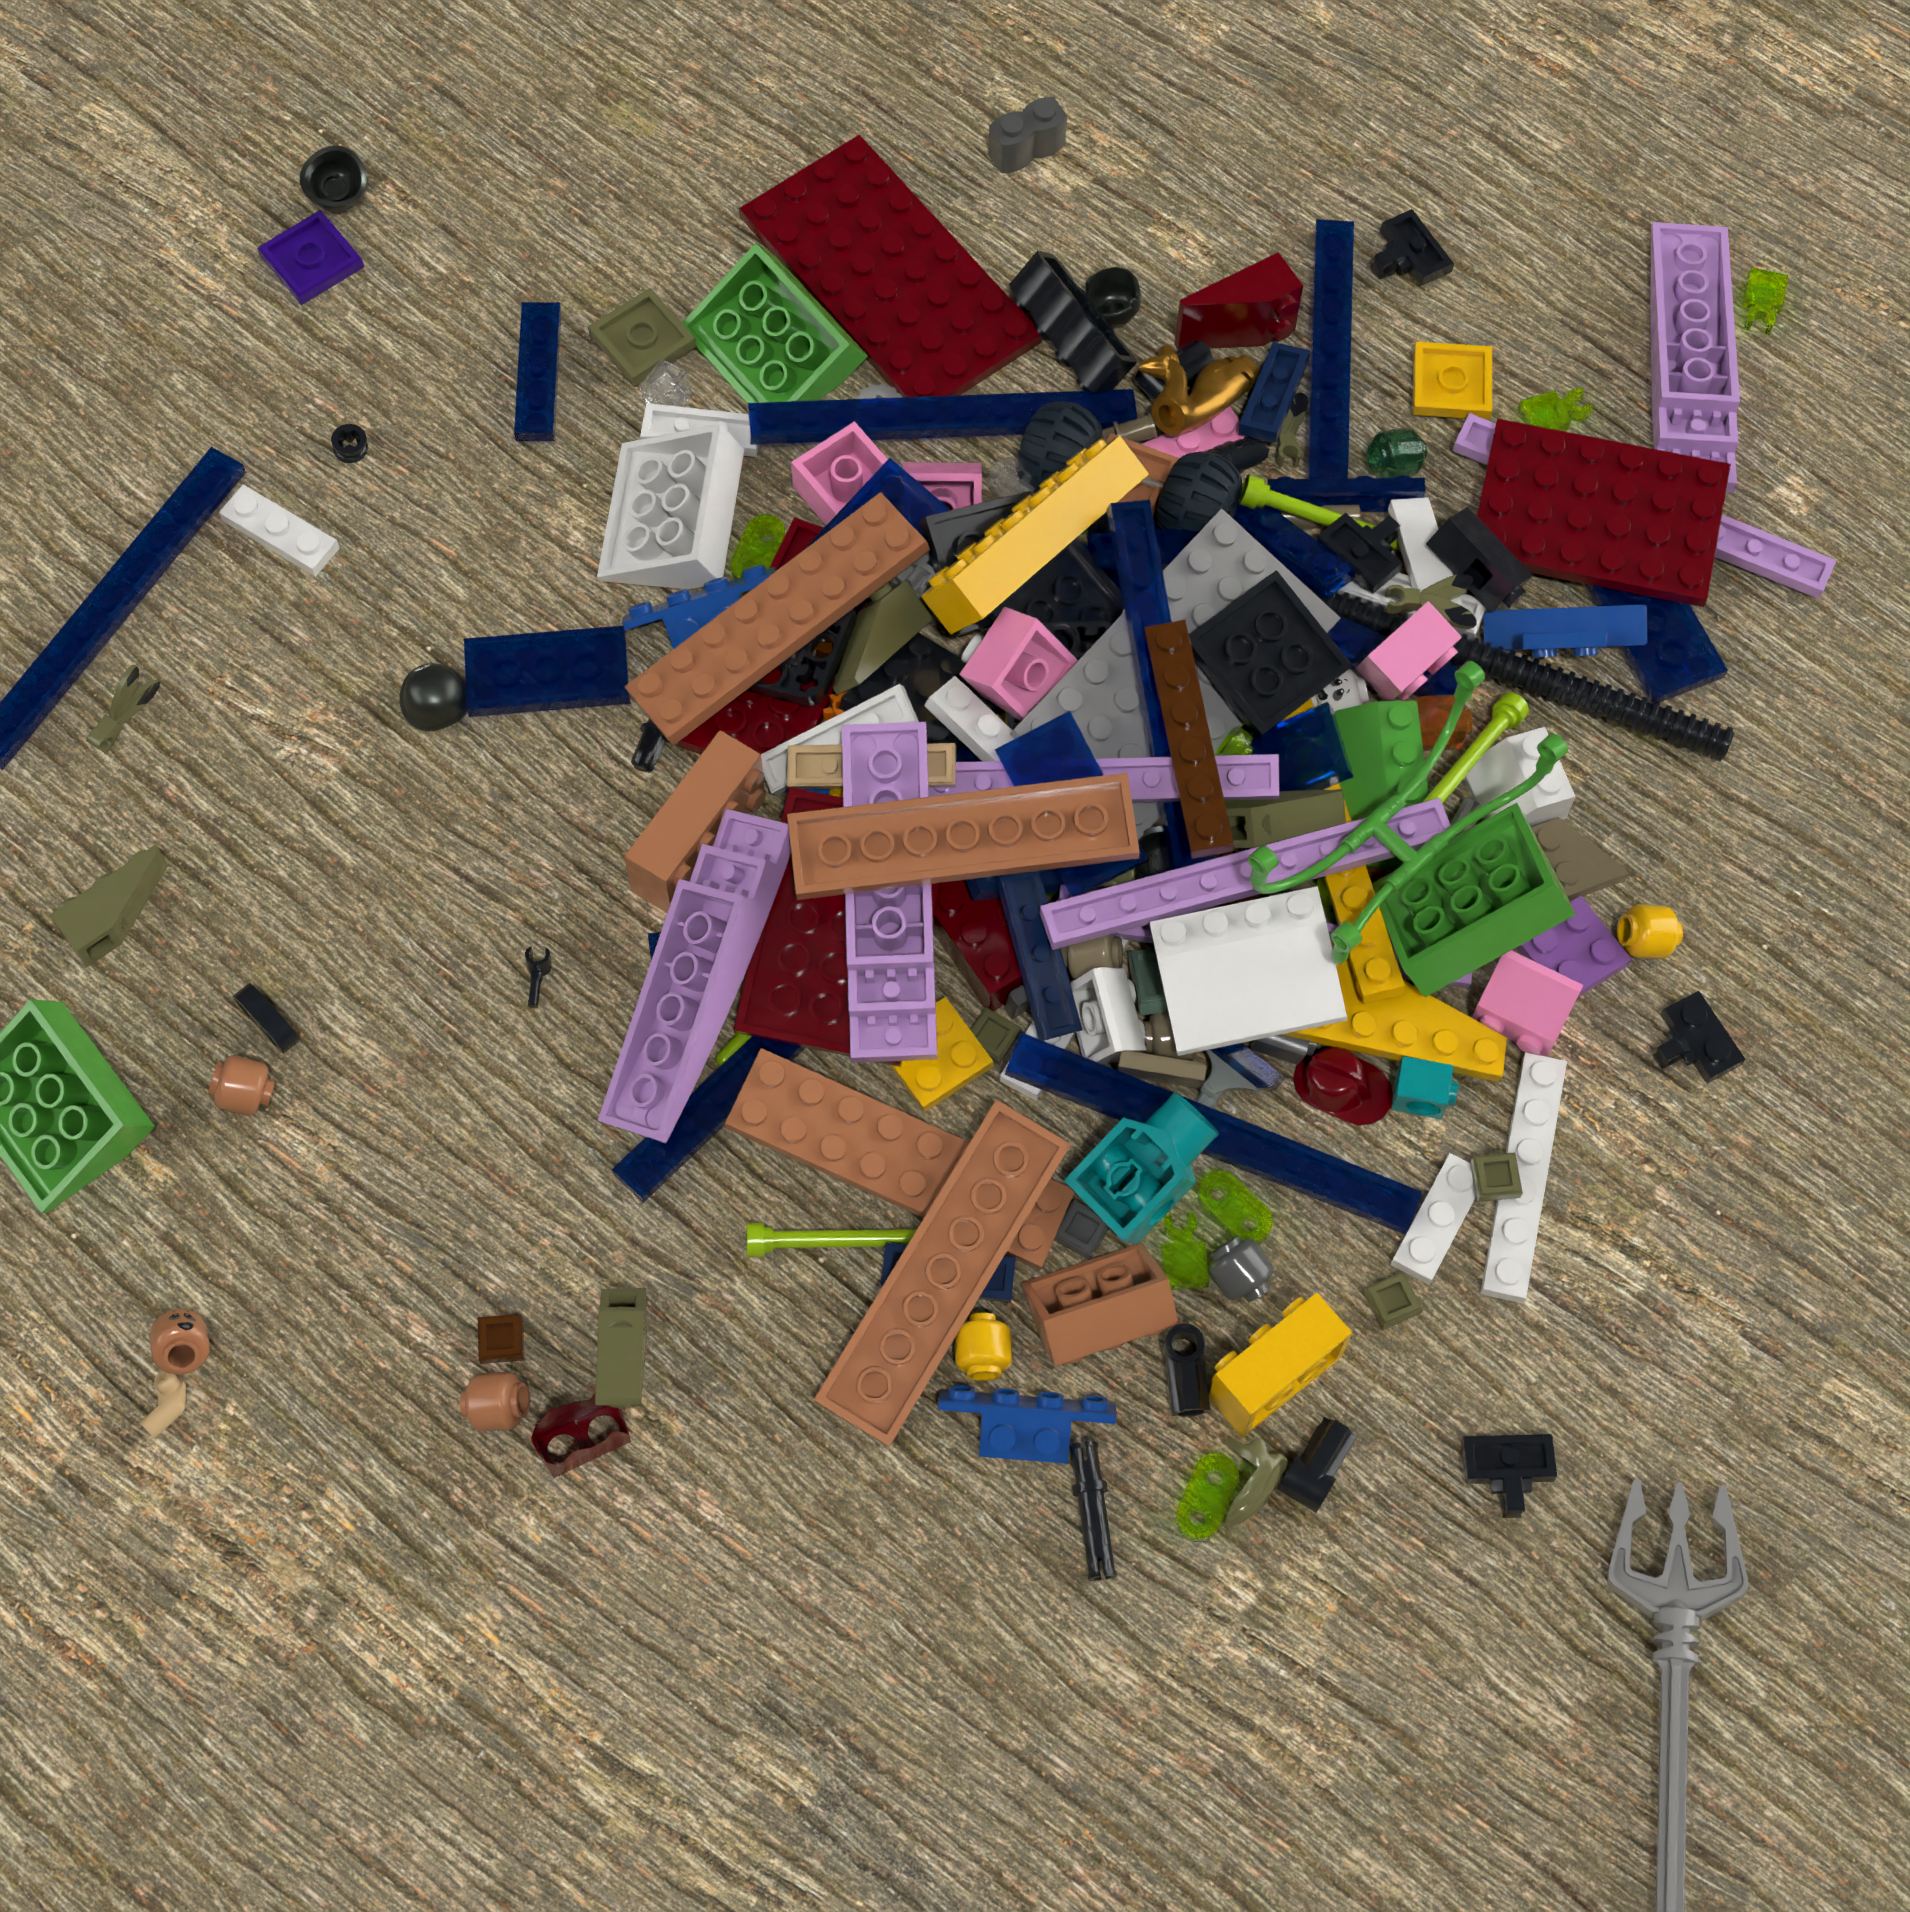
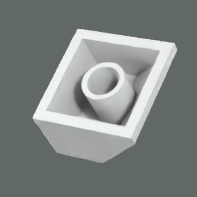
M1542 727L1507 737L1487 750L1464 778L1475 802H1479L1482 806L1518 786L1536 771V763L1540 756L1537 745L1548 736L1546 728ZM1560 760L1555 763L1551 773L1545 775L1535 787L1481 818L1482 821L1516 802L1531 827L1557 817L1562 820L1566 819L1576 796Z
M1095 968L1070 983L1083 1029L1076 1032L1085 1068L1120 1061L1121 1052L1125 1050L1139 1053L1146 1051L1145 1027L1143 1022L1138 1020L1134 1005L1136 992L1132 981L1127 979L1125 968Z

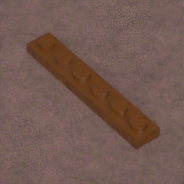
M1186 619L1145 627V637L1191 857L1193 859L1234 851V842Z

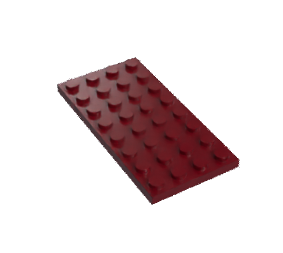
M860 134L739 208V215L743 222L868 355L866 360L890 387H894L897 393L901 394L903 401L920 420H923L1042 343V336L1036 331L1031 320Z

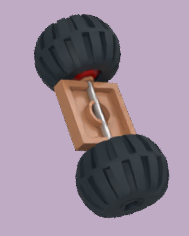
M1057 401L1040 407L1031 418L1029 425H1027L1020 444L1017 463L1020 478L1030 489L1035 492L1041 489L1039 485L1056 471L1060 472L1067 467L1066 462L1083 448L1087 449L1093 443L1103 438L1100 422L1089 410L1077 403ZM1110 433L1105 442L1107 443L1118 436ZM1121 437L1149 475L1114 504L1110 510L1145 523H1149L1157 510V525L1161 532L1172 542L1182 547H1186L1221 508L1234 519L1242 493V478L1239 471L1230 461L1216 453L1203 451L1188 453L1178 458Z

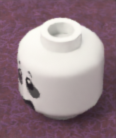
M1351 669L1311 698L1317 715L1330 714L1340 709L1370 702L1365 679L1356 680L1355 674Z

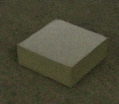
M985 1007L971 1028V1031L994 1063L1000 1066L1022 1033V1027Z
M1516 1153L1472 1157L1470 1162L1477 1202L1521 1198L1523 1192Z
M1404 1271L1364 1287L1363 1294L1381 1330L1420 1315L1423 1311Z

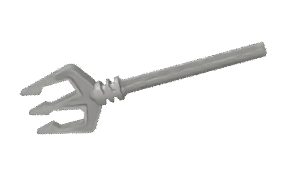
M1635 1479L1632 1483L1610 1562L1607 1583L1612 1591L1648 1617L1653 1618L1654 1627L1662 1631V1633L1653 1637V1642L1662 1647V1649L1652 1653L1653 1663L1658 1664L1661 1669L1656 1912H1685L1689 1673L1694 1666L1699 1665V1656L1690 1650V1648L1699 1645V1640L1690 1633L1700 1628V1622L1741 1601L1748 1589V1577L1727 1488L1724 1485H1721L1718 1489L1711 1522L1724 1533L1725 1577L1701 1582L1693 1576L1685 1532L1690 1512L1681 1482H1678L1667 1516L1672 1527V1534L1663 1574L1654 1578L1633 1571L1630 1568L1632 1526L1646 1516L1641 1482L1639 1479Z

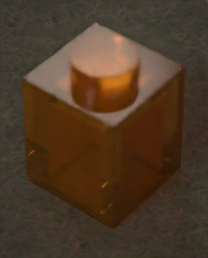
M1454 695L1414 697L1413 701H1417L1423 751H1431L1438 740L1455 702ZM1465 706L1444 750L1462 749L1466 734L1472 733L1471 710H1465Z

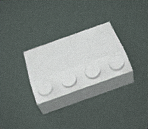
M721 424L622 443L597 578L600 581L693 589L704 587L706 582L723 577L745 448Z
M1318 886L1149 922L1178 1056L1347 1021L1336 964L1333 962L1331 955L1332 946Z

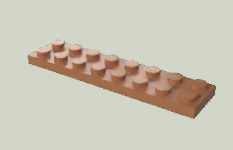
M880 492L624 687L669 743L674 746L930 550L929 545L922 535Z
M1128 773L787 814L797 900L1139 859L1140 854Z
M762 1048L724 1128L922 1218L926 1216L970 1143ZM1050 1179L1005 1255L1016 1257L1017 1261L1040 1271L1075 1191Z
M996 1099L813 1401L887 1447H890L1071 1144Z

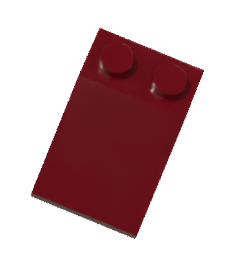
M1277 252L1181 299L1179 302L1174 345L1179 350L1195 339L1197 341L1202 340L1210 349L1257 347L1264 346L1275 340H1284L1295 331L1303 284L1280 253Z

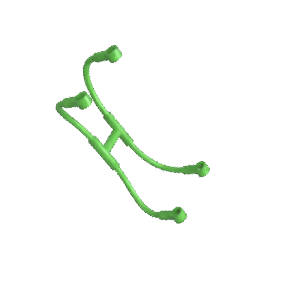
M1467 661L1455 672V678L1458 682L1454 693L1455 702L1438 740L1418 772L1398 795H1392L1341 841L1342 845L1311 867L1293 876L1271 883H1266L1268 874L1279 864L1275 853L1267 846L1261 845L1248 857V862L1252 867L1250 882L1257 892L1263 894L1280 892L1315 877L1341 860L1348 853H1354L1371 836L1378 839L1403 862L1385 880V885L1366 905L1353 925L1344 921L1331 933V939L1334 942L1331 955L1336 965H1341L1346 961L1350 951L1362 941L1360 932L1378 907L1392 892L1397 893L1433 858L1448 846V841L1455 835L1535 787L1545 775L1551 773L1555 763L1568 752L1565 741L1557 734L1550 733L1537 745L1540 756L1536 763V771L1528 779L1464 816L1441 834H1435L1417 852L1387 826L1386 823L1404 807V802L1428 776L1446 747L1465 703L1470 700L1474 689L1485 680L1482 668L1473 661Z

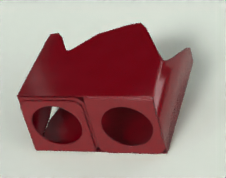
M595 1393L589 1400L576 1401L549 1410L536 1425L531 1437L536 1452L553 1478L631 1442L622 1409L609 1405H595ZM603 1415L614 1418L619 1424L620 1431L610 1433L604 1441L598 1444L592 1442L588 1435L590 1423L596 1417ZM562 1434L572 1436L577 1441L579 1450L570 1453L563 1463L555 1464L552 1462L547 1453L550 1441Z

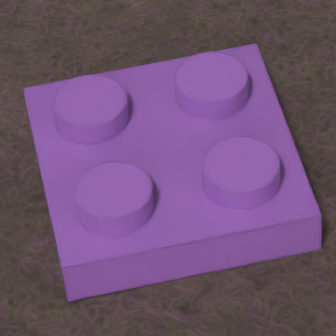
M1582 896L1570 902L1576 914L1575 916L1516 947L1522 956L1583 984L1578 998L1629 966L1632 960Z

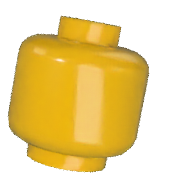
M1636 904L1620 917L1617 924V938L1620 945L1623 946L1630 956L1645 959H1665L1681 943L1683 927L1678 921L1677 915L1669 907Z
M992 1313L972 1314L969 1316V1321L962 1325L955 1337L956 1366L960 1371L967 1373V1378L971 1380L991 1381L1002 1377V1372L1007 1370L1013 1361L1011 1329L1007 1324L997 1321L996 1316Z

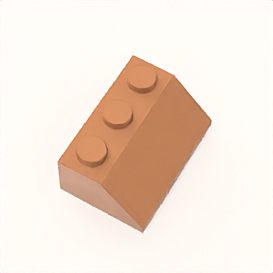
M1142 1242L1020 1283L1042 1345L1054 1366L1076 1363L1084 1356L1102 1350L1117 1349L1123 1346L1125 1342L1143 1336H1155L1164 1332L1166 1328L1179 1324L1169 1279Z

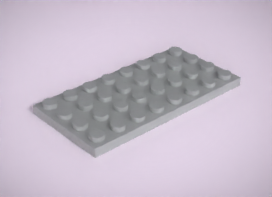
M1221 508L1015 727L1010 735L1019 743L1024 744L1037 760L1170 757L1145 637V627L1186 619L1188 633L1191 634L1275 570L1280 573L1327 633L1339 621L1340 617ZM1195 661L1212 745L1216 756L1245 723ZM1173 802L1132 803L1138 840L1144 835L1143 831L1149 829Z

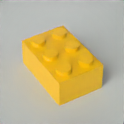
M1317 1292L1306 1301L1303 1297L1297 1298L1282 1312V1315L1285 1317L1273 1328L1268 1323L1262 1326L1249 1338L1248 1342L1251 1345L1239 1355L1235 1351L1230 1352L1214 1367L1217 1373L1211 1378L1212 1386L1209 1400L1242 1438L1342 1358L1353 1332Z

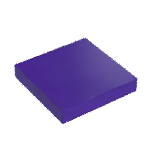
M321 210L257 247L259 256L300 305L305 304L364 268L362 258Z

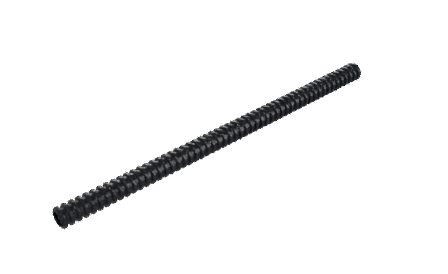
M1112 510L1110 513L1105 512L1089 526L1088 530L1090 540L1095 541L1096 538H1099L1100 543L1104 545L1111 542L1113 548L1118 549L1119 546H1122L1124 552L1129 553L1133 550L1138 557H1141L1142 554L1153 558L1160 556L1172 562L1185 548L1172 542L1161 532L1159 527L1154 529L1151 523L1142 525L1140 520L1134 519L1131 521L1129 516L1122 515L1120 517L1118 512ZM1297 576L1304 585L1340 617L1334 626L1338 627L1339 624L1345 625V630L1350 631L1351 628L1357 629L1356 633L1359 635L1366 632L1369 633L1368 638L1374 639L1377 636L1380 637V642H1383L1409 619L1408 613L1404 612L1402 616L1392 614L1385 610V605L1380 604L1379 607L1373 606L1374 602L1371 600L1364 603L1361 602L1362 597L1356 596L1353 599L1350 598V593L1344 592L1342 595L1338 593L1336 588H1332L1330 591L1326 589L1327 585L1325 584L1316 586L1314 585V580L1310 579L1307 583L1303 581L1302 576ZM1465 633L1453 645L1458 651L1448 661L1451 662V667L1456 668L1457 665L1463 666L1467 661H1473L1482 668L1484 674L1487 675V680L1499 679V684L1510 683V688L1516 689L1517 686L1522 687V692L1528 693L1529 690L1535 692L1534 696L1538 698L1542 694L1547 696L1546 700L1552 702L1553 699L1559 700L1558 705L1570 704V709L1576 710L1577 707L1583 709L1582 713L1586 715L1589 711L1595 713V718L1607 717L1606 722L1618 721V726L1624 727L1627 724L1631 726V731L1635 732L1637 728L1643 730V735L1655 734V739L1666 738L1668 744H1672L1674 741L1678 742L1680 748L1684 749L1685 746L1691 747V752L1703 751V756L1709 757L1712 754L1715 756V760L1719 762L1722 758H1725L1734 735L1732 727L1720 728L1721 723L1709 724V719L1703 718L1702 721L1697 720V715L1691 713L1690 716L1684 715V710L1681 709L1678 712L1672 711V706L1667 705L1666 708L1660 707V702L1654 701L1653 704L1649 703L1648 698L1644 696L1640 700L1635 698L1636 694L1633 692L1626 695L1623 694L1624 689L1612 690V685L1606 684L1603 687L1599 685L1600 681L1596 679L1592 683L1587 681V676L1575 677L1576 673L1573 671L1566 674L1563 672L1564 668L1552 669V664L1546 663L1545 666L1539 664L1540 660L1536 658L1533 662L1527 660V655L1523 654L1522 657L1515 656L1516 651L1504 652V647L1498 646L1497 649L1492 648V643L1486 642L1485 645L1479 643L1480 639L1476 637L1474 640L1467 639L1468 635Z

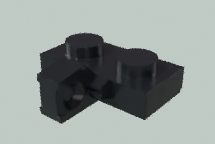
M1411 209L1382 222L1379 232L1387 241V244L1384 246V251L1375 254L1374 264L1371 266V269L1379 279L1394 275L1399 270L1401 274L1410 272L1419 285L1422 286L1452 272L1454 267L1453 261L1414 210Z
M1345 512L1317 536L1316 544L1372 594L1398 574L1402 568L1403 562L1391 553L1393 547L1390 545L1398 538V529L1401 525L1390 515L1371 529L1368 525L1362 527Z
M1700 991L1663 1009L1661 1017L1671 1031L1667 1034L1669 1041L1657 1047L1658 1051L1653 1055L1661 1070L1683 1059L1687 1066L1694 1064L1706 1084L1743 1065L1746 1060Z
M1552 1434L1462 1437L1461 1449L1465 1484H1490L1491 1494H1500L1503 1518L1522 1517V1512H1525L1523 1493H1531L1532 1482H1554L1557 1478Z

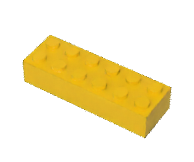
M1121 436L1107 443L1101 438L1087 449L1083 448L1066 462L1067 467L1060 472L1056 471L1039 485L1041 488L1032 496L1031 494L1017 503L1011 509L1013 511L1011 515L1006 519L1001 518L984 532L986 536L978 543L973 542L956 556L958 560L950 567L945 566L928 580L932 587L922 594L921 597L950 634L984 619L1149 475Z

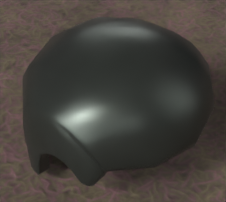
M1120 267L1101 269L1086 281L1087 296L1093 303L1094 308L1102 314L1111 327L1129 323L1139 311L1141 305L1140 286L1137 277L1129 269Z

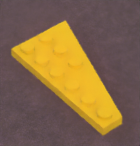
M1330 939L1333 950L1334 942ZM1349 957L1341 965H1336L1347 1021L1281 1034L1309 1040L1313 1043L1344 1048L1401 1061L1402 1057L1406 1056L1454 1065L1453 1073L1498 1082L1503 1077L1507 1037L1431 995L1424 997L1417 987L1404 981L1405 994L1363 1004Z

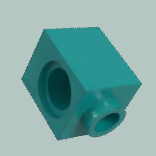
M1403 1056L1396 1074L1391 1110L1442 1119L1447 1106L1454 1107L1457 1098L1459 1082L1452 1081L1454 1065Z

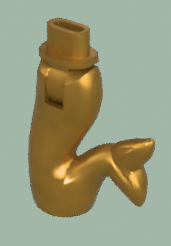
M1165 343L1159 349L1158 356H1152L1144 360L1138 367L1143 373L1165 380L1166 385L1153 402L1151 410L1157 427L1164 433L1172 436H1178L1195 430L1214 419L1236 402L1245 392L1252 389L1261 372L1260 368L1246 355H1241L1237 358L1228 356L1225 359L1213 361L1205 366L1197 375L1191 392L1188 395L1185 371L1180 365L1176 352L1168 343Z

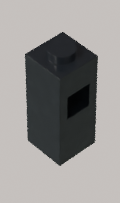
M1468 507L1448 518L1426 543L1455 575L1466 574L1473 578V583L1469 590L1491 613L1504 604L1511 608L1526 594L1523 586L1533 575Z

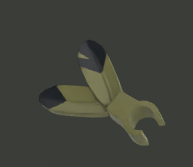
M1301 392L1295 395L1277 440L1278 454L1276 463L1280 468L1284 464L1285 455H1290L1295 459V467H1298L1302 455V450L1297 445L1295 434L1306 415L1308 398L1306 394Z
M1456 574L1423 589L1421 592L1420 589L1391 585L1387 587L1385 596L1387 598L1396 596L1401 602L1389 601L1386 611L1392 614H1397L1401 611H1418L1419 606L1421 608L1429 601L1451 626L1461 629L1474 628L1477 620L1470 610L1450 601L1465 594L1472 586L1473 578L1466 574Z
M134 664L126 670L118 684L109 710V716L105 714L86 739L88 743L105 754L112 748L115 739L124 726L121 724L143 708L154 697L160 687L158 680H151L134 692L139 679V668Z

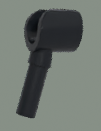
M528 947L525 952L527 970L531 974L528 1007L538 1008L543 976L547 975L552 968L548 948L545 950V958L541 961H533L532 947Z

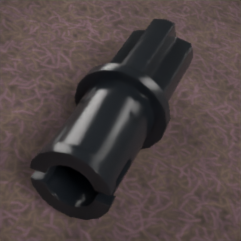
M648 718L647 723H643L640 727L642 735L631 759V764L635 769L646 773L653 771L664 743L669 742Z

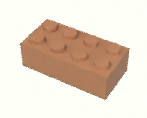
M722 731L717 733L624 856L633 893L668 913L678 880L690 882L702 844L713 846L725 809L748 814L750 811L756 812L762 805L766 797L760 753Z

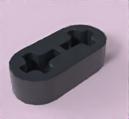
M248 983L233 995V999L241 1010L282 1054L300 1041L298 1035L287 1021L251 983Z

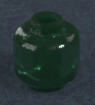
M1410 427L1378 432L1372 438L1366 451L1369 468L1384 481L1416 476L1421 471L1427 456V447L1424 440Z

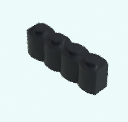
M1037 251L1009 283L1010 289L1015 295L1013 300L1016 305L1023 311L1031 314L1036 322L1034 324L1036 331L1042 337L1052 341L1056 348V357L1064 365L1073 368L1077 375V384L1086 393L1108 396L1137 364L1130 349L1116 336L1108 321L1094 308L1087 294L1073 281L1066 267L1053 254Z

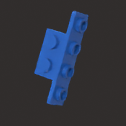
M764 564L757 565L742 571L743 577L729 582L727 577L716 578L706 582L704 590L692 594L689 593L688 589L679 590L667 595V602L652 606L650 601L636 604L628 608L629 614L623 616L622 624L624 630L663 618L674 649L742 598L740 593L755 588L776 572L775 567L766 569Z
M1645 605L1495 610L1492 613L1485 611L1483 614L1484 645L1486 642L1492 643L1491 647L1495 649L1498 646L1504 647V650L1532 649V657L1557 656V648H1573V656L1598 655V647L1645 645L1647 643V607Z
M951 1385L949 1390H940L939 1410L982 1413L979 1457L1068 1464L1071 1421L1115 1424L1117 1417L1116 1404L1108 1403L1107 1398L1097 1395H1086L1082 1397V1400L1064 1399L1062 1394L1056 1392H1040L1037 1394V1397L1019 1396V1391L1009 1388H997L993 1390V1393L975 1392V1388L968 1385Z

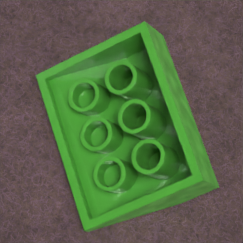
M757 243L746 252L682 322L695 337L696 347L756 414L762 416V420L773 431L840 386L868 357L774 254Z
M1375 701L1340 709L1330 714L1317 715L1340 788L1343 789L1344 800L1351 821L1369 817L1392 795H1398L1425 762L1417 701ZM1427 777L1404 802V807L1422 803L1429 795ZM1393 857L1367 864L1366 867L1377 866L1382 870H1397L1403 862L1399 858Z
M1517 802L1450 839L1448 846L1433 858L1397 893L1392 892L1379 906L1401 966L1424 997L1576 915L1562 884ZM1395 871L1372 883L1375 895L1385 885V880Z
M30 999L0 1032V1157L41 1213H48L127 1157L155 1126L64 1003Z

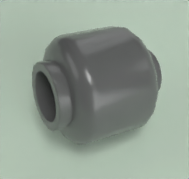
M1237 1235L1210 1254L1213 1261L1209 1265V1273L1228 1299L1238 1300L1245 1297L1248 1303H1250L1270 1289L1266 1281L1272 1276L1274 1267L1254 1239L1246 1238L1242 1240Z

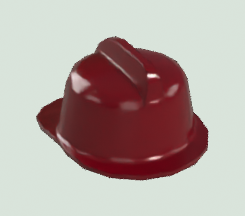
M1338 1047L1317 1049L1312 1056L1306 1055L1295 1068L1293 1077L1295 1090L1303 1102L1344 1122L1358 1126L1371 1125L1383 1119L1391 1108L1393 1092L1391 1083L1385 1074L1371 1063L1356 1057L1354 1053L1347 1049Z

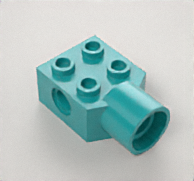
M1174 1092L1145 1124L1122 1118L1064 1181L1122 1241L1137 1245L1196 1184L1191 1163L1219 1133L1193 1105Z

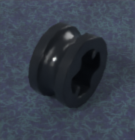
M345 424L336 428L332 433L333 452L339 461L355 463L363 459L367 454V437L361 427L354 424ZM356 439L357 445L355 447L350 444L343 447V441L346 440L351 443Z

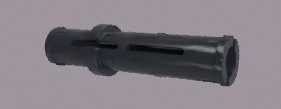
M1085 1441L1086 1461H1084L1083 1447L1078 1442L1069 1446L1076 1484L1072 1485L1073 1496L1078 1497L1088 1580H1102L1099 1566L1100 1561H1102L1103 1574L1106 1580L1117 1577V1571H1115L1104 1493L1108 1492L1107 1482L1102 1480L1098 1442Z

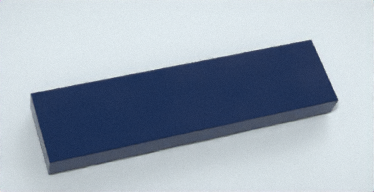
M1040 871L996 877L997 888L1039 1042L1082 1031L1061 948L1052 950L1039 913L1040 906L1048 904Z

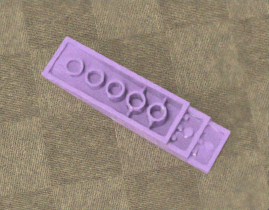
M1652 222L1650 317L1653 448L1731 464L1726 493H1734L1737 485L1735 451L1738 445L1736 412L1740 404L1728 227Z
M926 722L842 725L844 807L929 797ZM932 884L845 894L851 1063L937 1060Z
M725 809L713 846L706 844L701 846L690 882L678 880L598 1121L664 1143L667 1142L717 1040L771 910L791 854L787 823Z

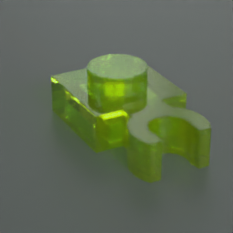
M1750 268L1742 307L1750 308L1744 320L1745 330L1750 331L1754 320H1761L1766 326L1765 334L1769 335L1776 322V314L1780 315L1784 305L1788 275Z
M1575 388L1570 390L1567 396L1562 399L1559 398L1556 390L1521 400L1517 410L1524 424L1565 431L1569 429L1571 420L1584 421L1588 419L1593 406L1591 404L1583 407L1577 406L1575 402L1582 401L1585 391L1583 388Z
M1188 1213V1227L1184 1230L1176 1229L1172 1223V1215H1166L1163 1229L1166 1237L1172 1243L1162 1244L1160 1250L1163 1272L1169 1279L1171 1290L1208 1288L1210 1281L1205 1241L1192 1242L1197 1229L1195 1214Z

